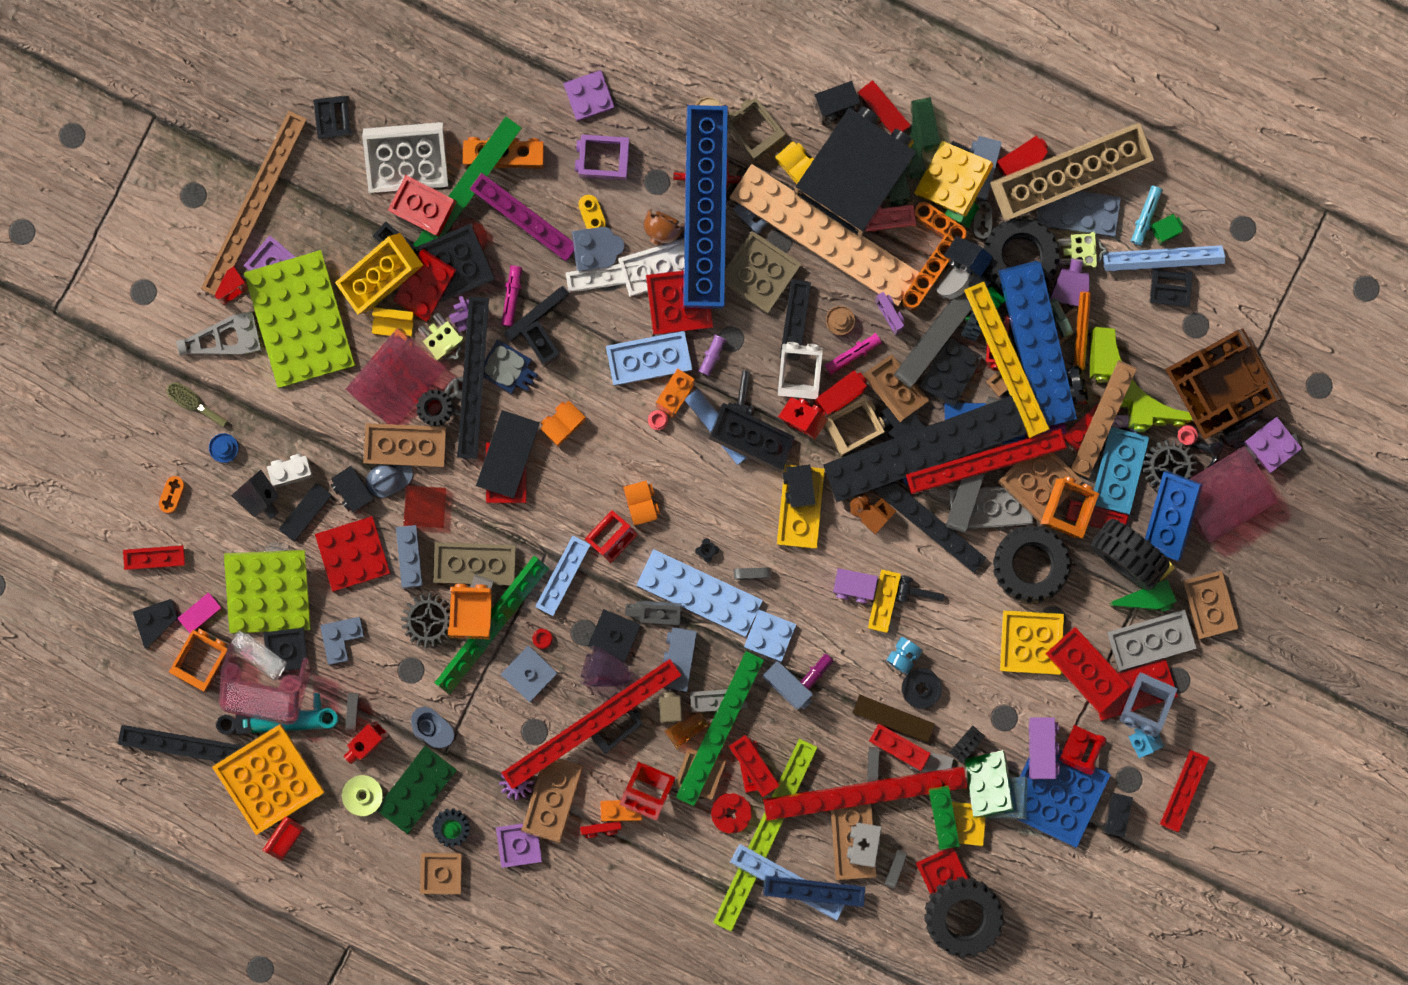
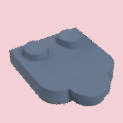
M607 227L572 231L577 271L609 267L614 264L616 255H619L624 249L622 238L613 235L612 231Z

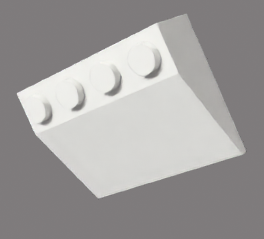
M443 122L363 129L362 137L369 193L398 191L405 175L431 188L448 187Z

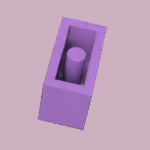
M838 568L833 594H837L836 598L848 600V597L857 598L856 602L868 604V601H873L878 576Z

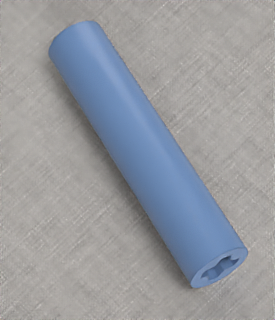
M697 389L685 401L711 432L718 412L702 392ZM722 446L737 465L747 459V457Z

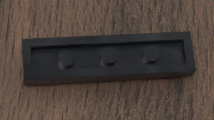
M791 279L782 344L796 342L799 346H802L811 282ZM781 345V351H780V358H779V359H781V355H782V345ZM787 353L786 360L799 362L800 354Z

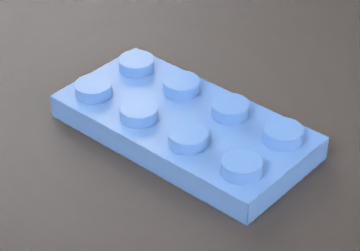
M685 331L606 346L613 386L673 375L677 368L683 372L692 371Z

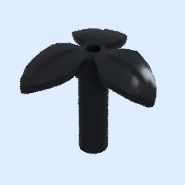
M1219 435V442L1207 444L1196 440L1194 444L1189 446L1213 455L1211 463L1207 466L1210 468L1219 460L1224 441L1222 435Z

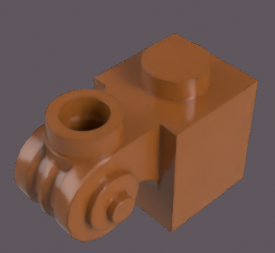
M866 494L857 495L850 503V511L855 517H860L862 519L861 522L876 535L896 513V510L883 498L875 505H870V499Z

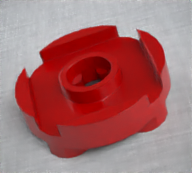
M724 794L714 802L711 809V818L716 828L720 831L738 833L749 824L751 807L748 801L738 794ZM728 808L731 810L736 809V818L726 817Z

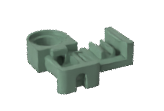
M1056 298L1051 299L1050 304L1055 324L1062 337L1066 338L1073 334V330L1059 304V300Z

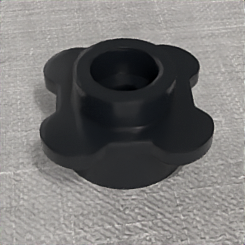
M708 538L703 539L700 547L695 549L696 555L703 557L707 563L711 562L714 554L719 552V547L710 543Z

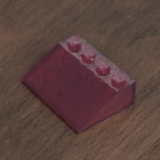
M397 328L345 390L386 423L398 425L419 401L418 398L424 392L426 393L446 367L402 328Z
M1245 446L1190 478V480L1203 484L1193 521L1201 536L1209 543L1279 502L1270 484Z

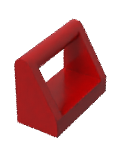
M234 266L226 271L215 293V297L222 305L229 303L248 290V286Z
M611 510L584 540L611 564L638 534L628 523ZM615 518L622 526L600 548L593 541Z
M285 816L262 850L274 858L283 861L305 827L289 816Z

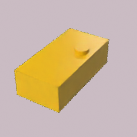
M398 233L387 237L335 283L357 315L373 309V307L419 270L423 264L402 234Z

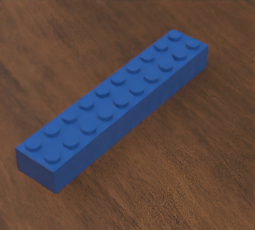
M687 105L683 308H724L728 106Z

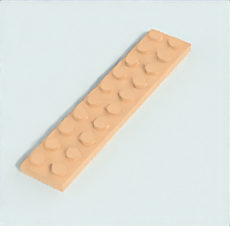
M753 164L750 165L730 196L731 200L877 294L884 292L886 296L890 295L895 306L900 304L904 294L919 274L918 271L864 236L858 237Z

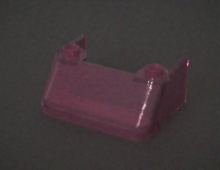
M229 643L220 678L219 705L221 709L227 713L282 724H293L296 722L311 674L308 659H303L299 676H285L281 680L279 688L240 681L242 672L240 667L235 664L237 654L234 645Z

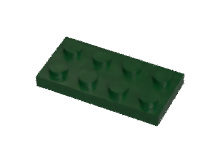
M424 746L382 800L376 811L408 835L456 773L457 769L427 746Z

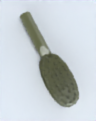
M179 383L168 385L167 394L176 404L190 411H199L223 428L227 425L228 421L201 404L199 396L190 388Z

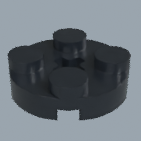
M1075 365L1067 368L1068 379L1072 382V387H1070L1072 399L1074 398L1076 405L1081 406L1088 404V392L1085 379L1082 376L1080 377V374L1083 373L1080 365Z
M918 668L905 676L901 685V693L904 700L910 706L917 709H925L933 706L939 700L942 693V684L933 671ZM921 683H924V687L927 688V692L924 691L922 694H919V690H916V686H920Z

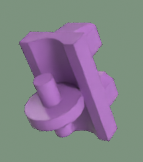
M463 296L459 297L461 303L453 305L457 312L449 315L452 324H455L459 332L467 329L466 318H468L467 306L469 305V299L464 301Z

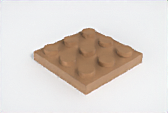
M1050 453L1014 464L998 483L1041 523L1056 479L1067 476L1075 479V483L1079 485L1082 483V480L1055 453ZM1063 488L1057 507L1073 491Z

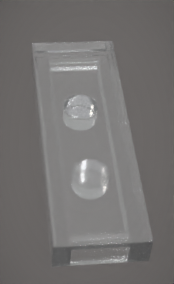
M238 630L229 645V648L273 680L279 678L287 664L241 630Z

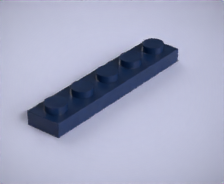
M764 876L763 896L864 907L865 886Z

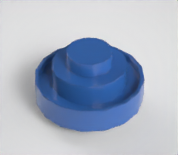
M220 433L211 439L209 452L215 461L228 463L237 457L239 445L232 435Z

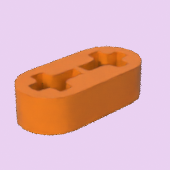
M170 477L166 481L161 494L159 508L167 514L176 511L184 492L185 483L180 477ZM178 480V484L181 486L176 488L174 494H172L173 487L170 484ZM170 496H172L171 503L174 505L166 510V506L163 503L164 501L168 502Z

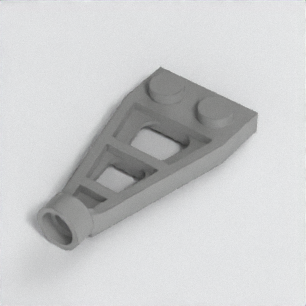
M253 311L232 315L189 338L176 341L180 356L188 354L245 355L262 351ZM228 328H235L238 343L236 345H223L220 342V333ZM208 335H214L216 346L213 348H202L200 339ZM187 343L190 345V349H189V350H187V346H186Z

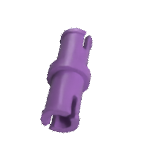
M717 335L714 336L709 350L705 352L706 357L699 372L707 376L711 375L716 361L720 359L719 354L726 339Z

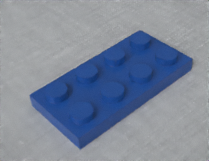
M1168 471L1163 472L1145 539L1150 541L1166 557L1180 561L1203 484Z

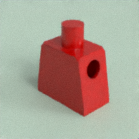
M377 721L371 722L347 744L350 750L343 757L350 764H353L358 758L360 760L365 759L390 735Z

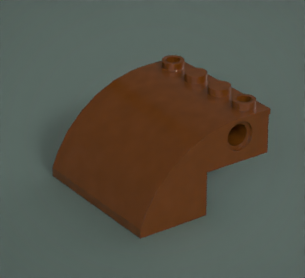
M1244 328L1236 330L1212 345L1196 351L1165 369L1204 440L1282 399Z

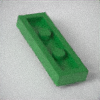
M949 786L929 789L939 849L960 846Z

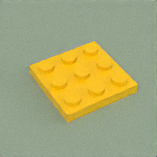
M942 141L914 193L918 197L966 217L994 164L987 159Z
M1003 610L1000 671L1061 675V671L1045 653L1063 638L1064 614Z

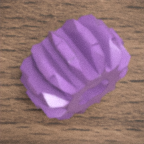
M526 780L522 785H519V789L513 790L507 781H502L499 784L501 786L507 785L502 790V793L510 790L507 798L511 799L513 793H515V800L518 801L519 793H521L523 798H527L524 791L527 790L530 793L533 791L527 787V784L533 785L534 781Z

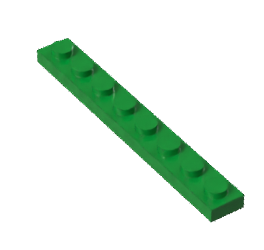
M535 556L531 558L491 609L490 639H468L434 682L438 687L449 695L453 692L549 569L547 565Z
M745 651L675 798L692 806L695 805L764 659Z

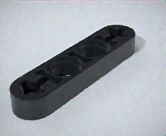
M564 285L511 326L503 335L509 342L514 341L522 334L521 331L537 320L539 321L566 299L570 292Z

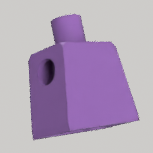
M1072 258L1070 269L1061 267L1051 291L1050 300L1056 298L1061 303L1079 306L1080 292H1089V273L1082 271L1083 260Z

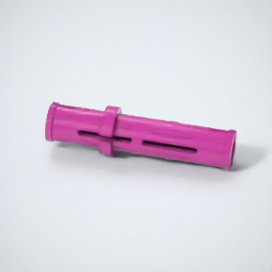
M510 266L508 283L505 285L507 290L501 321L502 326L511 327L514 324L523 270L519 266Z
M874 333L864 341H858L856 346L824 365L830 375H832L860 356H866L868 351L881 345L882 342L878 335Z

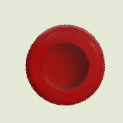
M538 629L534 632L532 641L537 648L546 649L552 644L553 637L547 629Z

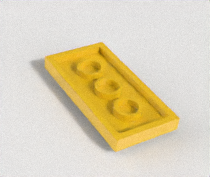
M784 465V472H786V467H792L795 465ZM811 467L815 506L791 509L790 504L786 505L785 493L789 492L788 484L784 485L783 482L777 545L817 549L824 468Z

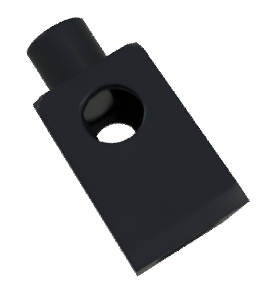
M262 470L258 471L231 495L253 517H256L263 511L271 520L279 513L272 504L279 497V494Z

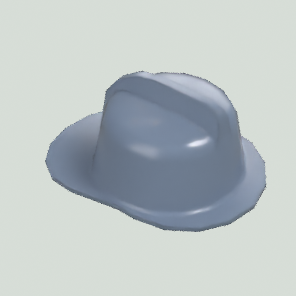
M378 465L367 476L366 484L368 490L377 497L384 498L390 496L410 483L413 471L411 466Z
M419 707L413 712L411 725L413 733L418 739L436 748H444L451 744L454 739L453 728L436 711L429 707Z

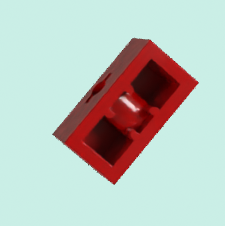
M790 397L778 417L788 426L816 439L828 421L822 414L824 411L816 405L810 407V404L802 398L796 400Z

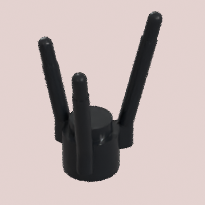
M1263 410L1223 431L1228 446L1233 444L1234 448L1246 445L1245 441H1239L1242 439L1240 431L1256 424L1258 421L1253 419L1262 414Z

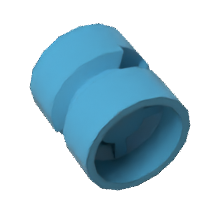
M901 637L895 645L896 651H892L886 661L908 675L914 666L913 660H918L923 650L906 638Z

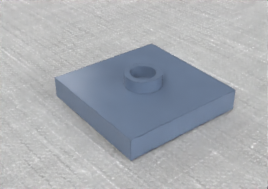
M528 645L500 675L530 703L558 673Z

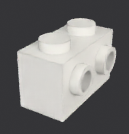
M296 454L290 457L291 460L285 462L282 459L271 462V466H267L272 486L278 488L312 478L313 474L308 457Z

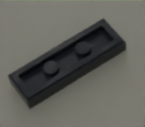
M315 483L278 530L295 542L332 497V494L318 483Z

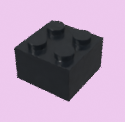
M852 81L814 94L813 104L821 124L826 123L830 125L837 122V118L843 117L848 108L855 112L859 111L860 101Z

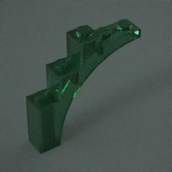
M931 97L911 101L912 123L910 137L915 141L911 149L916 151V155L890 194V205L895 204L896 207L907 205V202L911 199L907 177H910L911 180L919 179L926 171L922 150H925V153L936 151V148L940 146Z

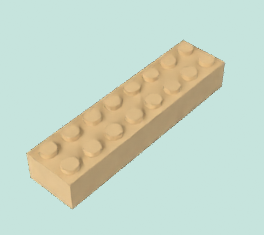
M1137 123L990 182L1002 216L1004 220H1007L1154 161L1141 124Z

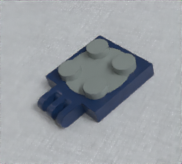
M498 339L484 362L483 378L510 394L514 392L516 386L529 392L530 388L524 385L525 382L533 386L535 382L528 377L531 375L537 379L539 375L528 369L532 361L531 358Z

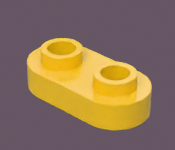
M593 195L583 196L579 200V209L586 229L605 227V219L596 197ZM587 201L592 202V206L590 208H587L585 206V203ZM593 220L599 221L598 226H593L591 223Z

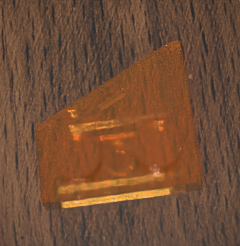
M699 713L666 729L664 732L677 749L709 724L703 715Z

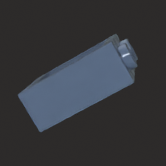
M778 661L763 675V678L797 711L800 708L804 710L813 701L810 699L813 694Z
M1140 672L1135 679L1119 721L1130 728L1142 730L1148 736L1157 737L1163 728L1177 688ZM1139 689L1166 701L1158 723L1131 712Z

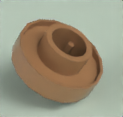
M845 306L833 307L826 316L827 329L837 336L848 334L855 325L853 312Z

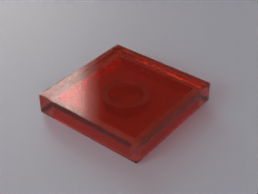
M406 485L403 526L416 525L417 527L444 529L447 488Z

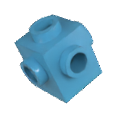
M1135 728V733L1128 736L1139 758L1164 747L1160 734L1157 737L1148 736L1142 730Z

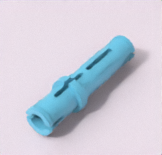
M1156 186L1150 187L1139 220L1135 222L1136 228L1130 240L1131 243L1142 246L1146 232L1150 230L1151 219L1163 192L1161 188Z

